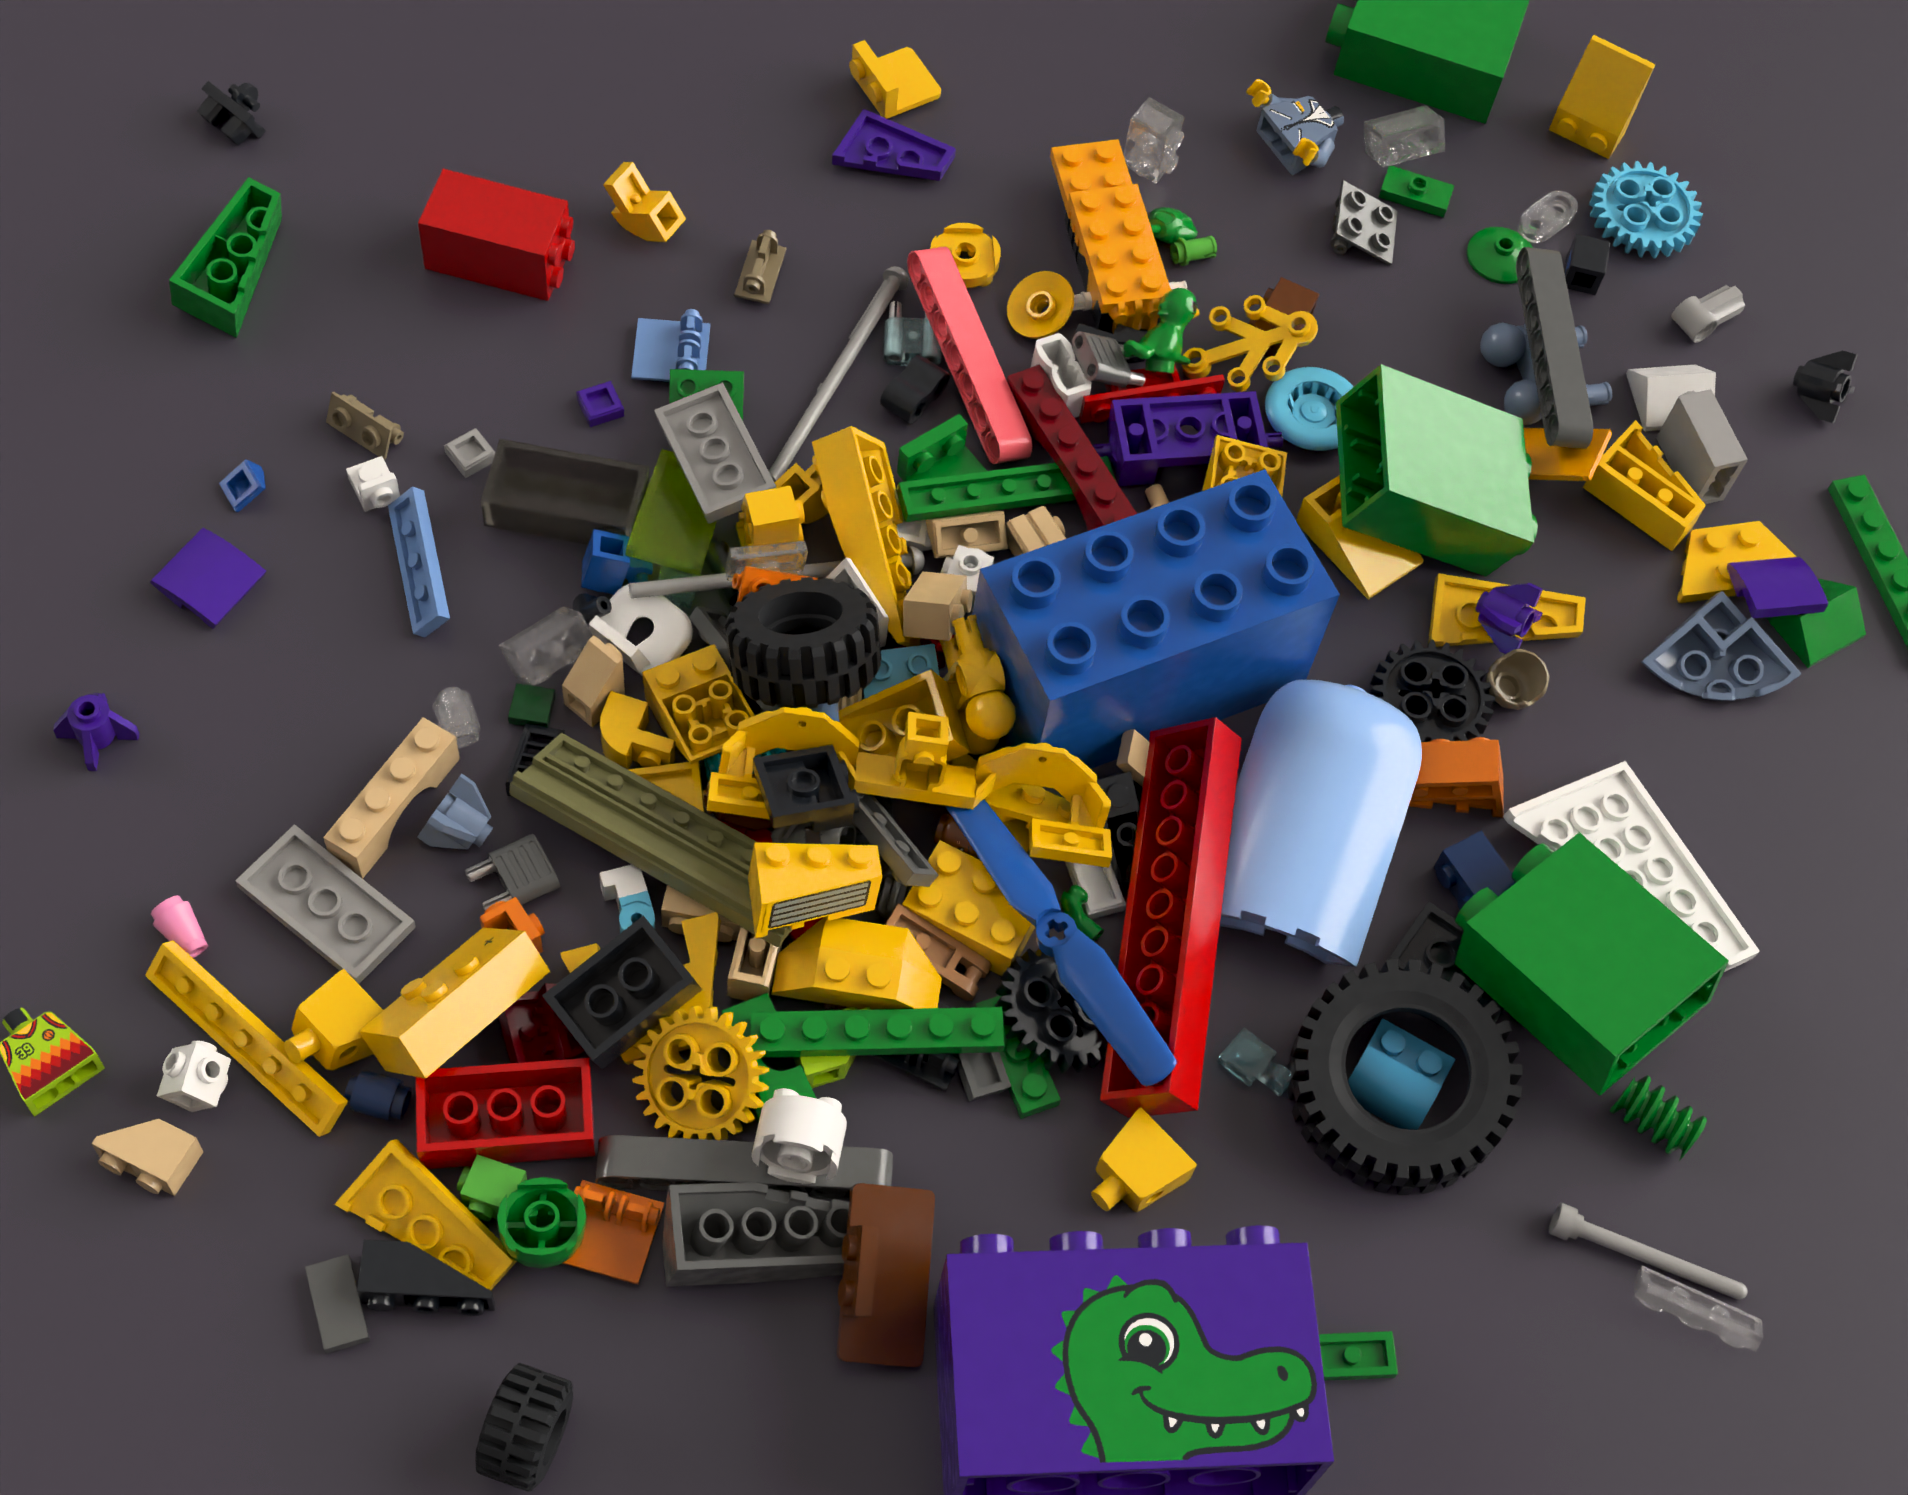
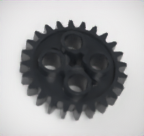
M1431 639L1427 648H1423L1421 643L1415 640L1411 650L1404 644L1400 645L1397 653L1390 650L1385 661H1380L1376 673H1374L1370 682L1372 688L1369 694L1386 701L1403 712L1415 725L1421 742H1430L1434 739L1469 741L1479 737L1486 730L1494 712L1490 708L1495 701V697L1488 695L1491 684L1489 682H1481L1486 671H1474L1472 669L1476 662L1475 658L1469 659L1466 662L1462 660L1463 649L1452 654L1449 653V643L1446 642L1440 650L1436 649L1435 642ZM1407 677H1412L1416 679L1418 682L1411 681ZM1445 680L1451 681L1455 685L1449 684ZM1408 710H1413L1417 712L1419 715H1414L1410 713ZM1446 713L1454 715L1456 719L1449 717Z
M1030 948L1026 950L1021 958L1017 956L1011 963L1010 968H1007L1001 976L1002 982L995 992L1001 996L995 1007H1002V1011H1005L1003 1013V1025H1010L1011 1027L1005 1038L1013 1039L1017 1037L1020 1043L1016 1051L1021 1052L1028 1048L1031 1051L1029 1062L1033 1063L1039 1056L1044 1058L1045 1070H1049L1055 1062H1058L1061 1073H1065L1071 1065L1079 1073L1087 1064L1094 1068L1101 1059L1105 1060L1108 1041L1094 1023L1084 1016V1014H1087L1061 983L1054 958L1044 954L1040 949L1034 953ZM1029 995L1033 996L1038 1002L1032 1000ZM1051 1029L1057 1031L1061 1037L1055 1035Z

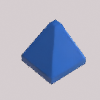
M247 459L219 482L236 512L242 510L266 489L262 467Z

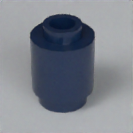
M363 1069L359 1076H351L344 1097L350 1101L349 1108L351 1111L390 1122L393 1118L403 1120L411 1101L412 1087L405 1086L403 1080Z

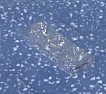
M1641 1265L1634 1279V1297L1638 1298L1644 1306L1657 1312L1664 1310L1678 1316L1685 1325L1693 1329L1702 1330L1704 1328L1713 1332L1732 1347H1746L1754 1352L1757 1351L1763 1340L1762 1319Z

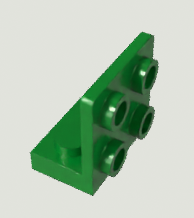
M960 414L899 448L897 474L903 481L984 472L987 470L965 446L968 423Z

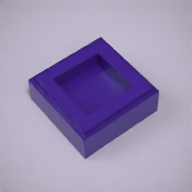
M611 381L576 392L577 401L589 427L625 416L624 407Z

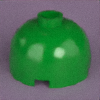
M547 1177L529 1179L518 1184L516 1191L512 1192L508 1198L507 1194L503 1198L497 1215L500 1240L511 1258L524 1266L540 1269L558 1266L571 1258L582 1244L587 1224L585 1206L580 1195L578 1194L577 1197L573 1191L568 1189V1184L560 1179Z

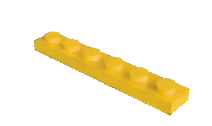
M175 941L162 943L145 976L317 1136L321 1137L330 1133L347 1105L348 1100L304 1060L300 1063L293 1062L285 1051L284 1041Z

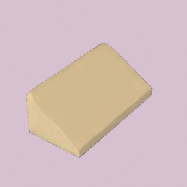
M996 510L926 520L934 558L954 556L958 545L967 548H977L984 552L1008 549L1005 514L1003 511Z

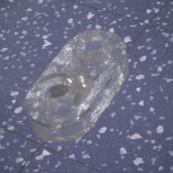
M1556 190L1548 193L1523 212L1518 224L1520 235L1533 243L1547 241L1572 222L1578 209L1576 199L1565 191Z

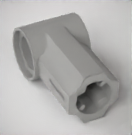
M1725 285L1700 299L1696 296L1685 299L1675 308L1671 317L1690 339L1697 343L1708 337L1719 324L1743 311L1745 307L1742 298L1743 294L1736 286L1729 287Z

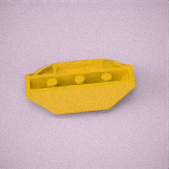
M824 917L778 953L771 995L846 1007H857L858 1009L869 1006L871 1010L938 1008L942 978L908 928L845 918L827 921Z

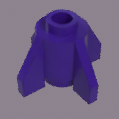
M1531 583L1500 586L1493 588L1490 592L1485 591L1479 598L1475 609L1479 613L1478 621L1500 652L1507 654L1514 649H1519L1523 640L1515 635L1524 637L1532 623L1541 619L1543 613L1529 606L1535 607L1543 590L1542 588Z
M93 693L77 698L54 723L53 731L56 738L77 739L83 746L85 764L88 771H97L98 750L109 746L115 736H117L118 740L139 739L137 726L110 710L105 693Z

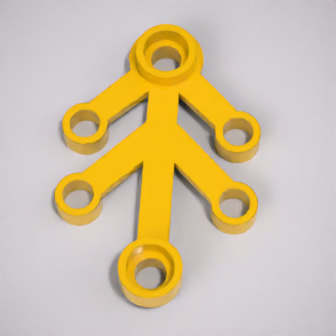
M1259 295L1249 296L1244 301L1243 306L1246 316L1251 320L1262 319L1277 328L1263 331L1231 317L1230 311L1226 307H1215L1209 314V320L1213 329L1216 331H1227L1243 339L1206 351L1202 348H1191L1183 356L1190 360L1200 357L1201 360L1195 364L1182 365V368L1188 378H1202L1210 373L1212 364L1247 354L1240 367L1230 370L1227 376L1230 388L1235 392H1243L1249 388L1250 378L1271 345L1282 342L1276 355L1266 358L1262 364L1264 376L1270 381H1278L1285 375V366L1296 348L1310 344L1316 337L1318 332L1317 321L1312 314L1305 311H1296L1287 315L1266 306L1264 299ZM1254 304L1261 305L1257 311L1249 310ZM1218 316H1226V319L1222 322L1215 321ZM1305 324V327L1301 330L1293 329L1296 325ZM1272 365L1280 366L1276 372L1268 371V368ZM1238 376L1245 377L1244 381L1241 383L1233 382V380Z

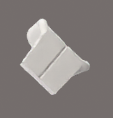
M629 584L621 587L609 600L612 605L609 614L601 618L596 615L589 623L591 636L595 635L604 644L611 643L622 654L623 661L641 676H643V671L679 658L689 646L693 636L691 620L684 611L663 595L631 599ZM641 617H647L652 620L654 631L648 638L635 646L626 637L634 621Z

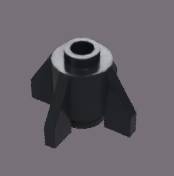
M1842 350L1811 359L1805 366L1800 365L1798 367L1793 385L1797 386L1798 395L1820 420L1835 423L1840 406L1832 403L1834 401L1841 403L1846 398L1847 393L1853 394L1855 387L1850 386L1851 375L1844 374V370L1853 371L1858 354Z

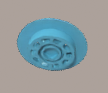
M1301 367L1285 372V375L1280 380L1274 381L1269 387L1265 398L1267 418L1277 433L1282 432L1285 440L1298 447L1315 451L1337 449L1336 401L1354 386L1341 375L1324 368Z

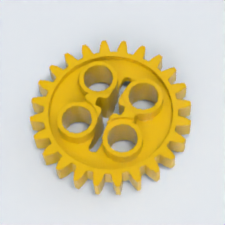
M701 1006L690 1007L689 1016L684 1009L674 1011V1020L670 1017L659 1019L662 1030L657 1028L648 1029L647 1034L653 1043L638 1045V1048L646 1054V1058L633 1061V1065L643 1069V1075L633 1078L632 1081L633 1083L644 1085L645 1090L636 1096V1100H649L650 1105L643 1114L647 1116L657 1113L659 1117L654 1126L656 1129L670 1125L668 1138H676L683 1132V1138L696 1139L698 1136L699 1139L712 1140L714 1136L716 1140H727L728 1131L733 1135L743 1131L740 1121L749 1123L755 1120L749 1108L757 1109L763 1106L764 1103L755 1095L756 1092H762L769 1088L765 1083L758 1081L759 1075L769 1072L768 1067L758 1066L757 1060L762 1058L766 1051H753L751 1046L759 1038L758 1035L748 1037L743 1035L747 1026L745 1021L732 1026V1012L723 1013L718 1019L717 1007L707 1008L704 1015ZM681 1040H685L691 1048V1055L687 1061L678 1052ZM721 1048L726 1049L730 1054L731 1063L728 1069L723 1068L719 1064L718 1052ZM670 1065L683 1071L700 1068V1073L703 1075L733 1078L735 1085L732 1086L729 1083L716 1079L702 1082V1077L670 1073L666 1067ZM674 1082L679 1083L683 1088L684 1097L681 1102L676 1101L672 1096L671 1087ZM713 1090L718 1091L724 1099L721 1111L716 1110L712 1106L711 1094Z

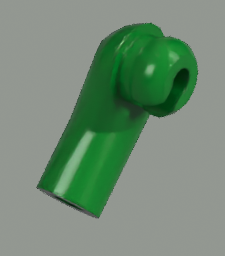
M1072 885L1067 892L1063 891L1060 898L1063 913L1068 914L1074 919L1078 930L1096 942L1102 936L1104 930L1083 911L1082 905L1088 901L1087 892L1079 885Z

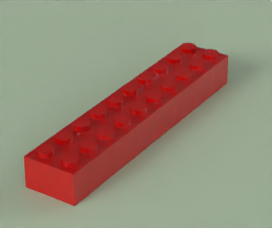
M1216 717L1150 731V743L1141 795L1118 972L1177 1060V1064L1173 1071L1163 1080L1151 1086H1144L1108 1042L1100 1101L1127 1118H1131L1140 1107L1149 1116L1198 1111L1242 741L1240 736Z

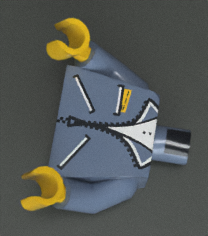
M1256 79L1246 92L1248 95L1253 96V105L1262 108L1256 130L1291 175L1297 174L1309 165L1317 168L1324 167L1335 149L1334 140L1337 134V127L1344 123V116L1340 108L1334 106L1324 111L1314 97L1311 96L1298 99L1277 97L1271 93V88L1266 82Z

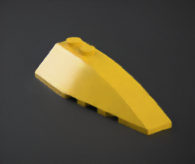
M853 426L812 441L815 454L812 457L815 471L821 478L823 487L821 499L824 507L829 511L845 557L852 560L888 615V631L896 642L906 647L921 645L920 638L903 636V600L907 595L906 590H909L910 586H912L911 572L906 569L901 555L908 553L906 540L903 537L899 538L897 525L903 523V516L885 443Z

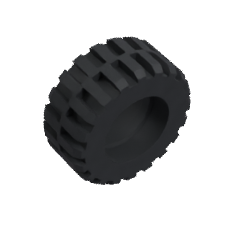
M804 577L797 581H791V579L781 580L779 584L772 586L767 584L760 587L759 591L755 593L751 591L746 594L741 602L738 601L733 606L726 619V639L733 681L749 698L755 701L760 699L764 705L774 707L777 704L789 708H796V706L817 708L819 704H835L840 701V698L845 696L850 698L856 695L860 688L865 689L881 666L880 661L882 658L877 608L859 588L854 589L851 584L843 581L836 583L833 579L829 578L813 580L812 577Z

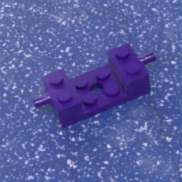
M1256 391L1112 400L1107 421L1109 443L1092 444L1100 457L1108 456L1115 467L1118 485L1127 486L1154 484L1158 467L1209 464L1214 440L1217 435L1267 448H1281L1283 446L1282 432L1265 433ZM1190 425L1198 430L1199 433L1188 435L1180 427Z

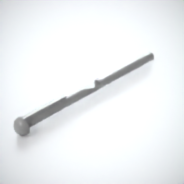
M893 266L884 271V281L849 336V342L824 382L817 388L815 397L769 469L774 482L786 472L897 290H905L907 288L909 277L901 267Z
M908 546V553L901 555L902 563L908 568L911 575H916L923 569L925 557L920 549ZM842 561L767 569L815 578H826ZM742 571L629 583V594L632 599L733 588L732 579L734 574H740Z

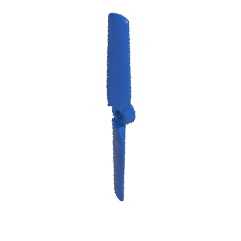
M985 799L974 809L946 806L1008 903L1036 927V943L1044 954L1054 958L1061 983L1139 1082L1144 1086H1151L1167 1077L1177 1064V1060L1104 949L1078 930L1073 918L1061 912L1053 885ZM1054 928L1057 932L1064 931V939L1058 940L1055 936L1050 938L1049 930Z

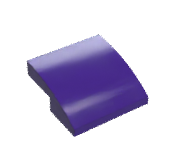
M202 528L163 567L150 583L179 608L183 605L214 629L264 577L266 570L223 538Z
M1800 557L1731 562L1727 565L1737 597H1745L1752 618L1824 612L1829 604L1814 572Z

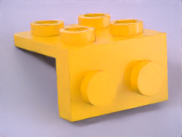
M865 40L853 44L852 60L849 62L851 74L882 117L888 119L940 98V86L913 49L905 47L877 58Z

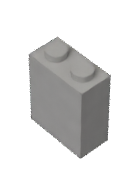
M1711 389L1700 392L1688 391L1680 395L1656 437L1672 471H1678L1705 504L1724 500L1748 460Z

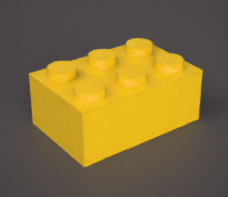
M939 840L928 859L929 864L938 873V877L930 887L912 886L902 905L985 957L992 965L990 971L1002 976L1006 969L1010 968L1013 960L1020 956L1035 926L1008 903L981 860Z

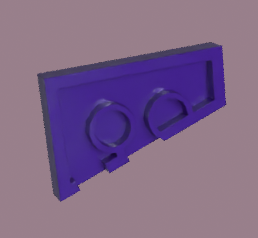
M863 109L833 153L832 165L940 181L955 158L956 148Z

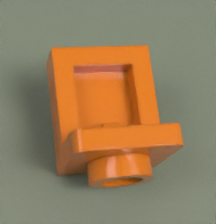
M516 897L507 902L499 901L492 904L480 916L481 928H509V930L525 931L539 954L543 952L541 936L545 934L544 928L534 913L529 915L526 913Z

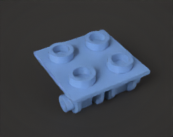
M695 309L686 310L685 314L681 316V321L638 318L631 379L670 382V369L706 370L710 324L703 323L702 317Z

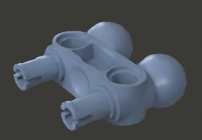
M1504 322L1491 325L1481 338L1480 350L1482 356L1488 363L1497 367H1508L1516 363L1523 380L1515 382L1506 391L1504 410L1509 414L1522 418L1524 425L1536 423L1542 419L1526 325L1524 323V325L1515 326ZM1580 325L1575 327L1578 346L1583 348L1584 344L1587 343L1588 337L1585 327ZM1608 382L1586 384L1590 406L1609 404V401L1612 399V389Z

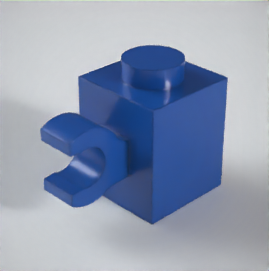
M593 529L582 560L581 588L614 595L622 587L625 578L629 583L648 581L647 574L653 573V560L646 557H631V537Z

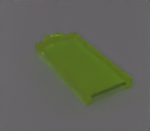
M661 449L627 543L625 555L700 576L718 520L707 523L672 451Z

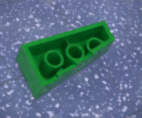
M250 177L246 179L169 279L173 306L237 338L282 220L281 193Z

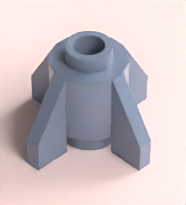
M461 773L417 838L431 847L468 850L472 844H475L480 848L493 827L487 824L491 815L476 783Z

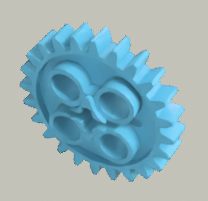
M1635 161L1632 169L1624 162L1619 170L1611 167L1608 175L1603 173L1591 194L1592 198L1589 206L1593 207L1590 217L1597 218L1594 225L1595 228H1605L1602 237L1608 238L1613 236L1615 238L1612 246L1616 247L1623 243L1626 245L1625 253L1627 254L1634 248L1637 249L1639 257H1642L1645 251H1649L1651 256L1656 258L1660 250L1666 257H1669L1673 249L1681 252L1684 244L1689 245L1701 225L1699 222L1703 213L1699 212L1702 203L1694 201L1697 195L1696 191H1686L1689 184L1688 181L1680 183L1676 181L1679 173L1676 172L1669 176L1666 174L1665 166L1656 171L1652 162H1649L1647 168H1642L1639 161Z

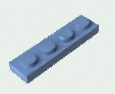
M411 487L388 505L412 631L415 635L427 637L450 619L425 493L424 490Z

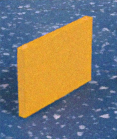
M1524 428L1525 449L1532 461L1528 480L1591 481L1611 438V430L1593 429V437L1587 449L1549 446L1546 441L1544 428Z

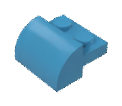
M1382 1018L1348 1079V1084L1358 1103L1368 1112L1397 1128L1418 1130L1456 1059Z

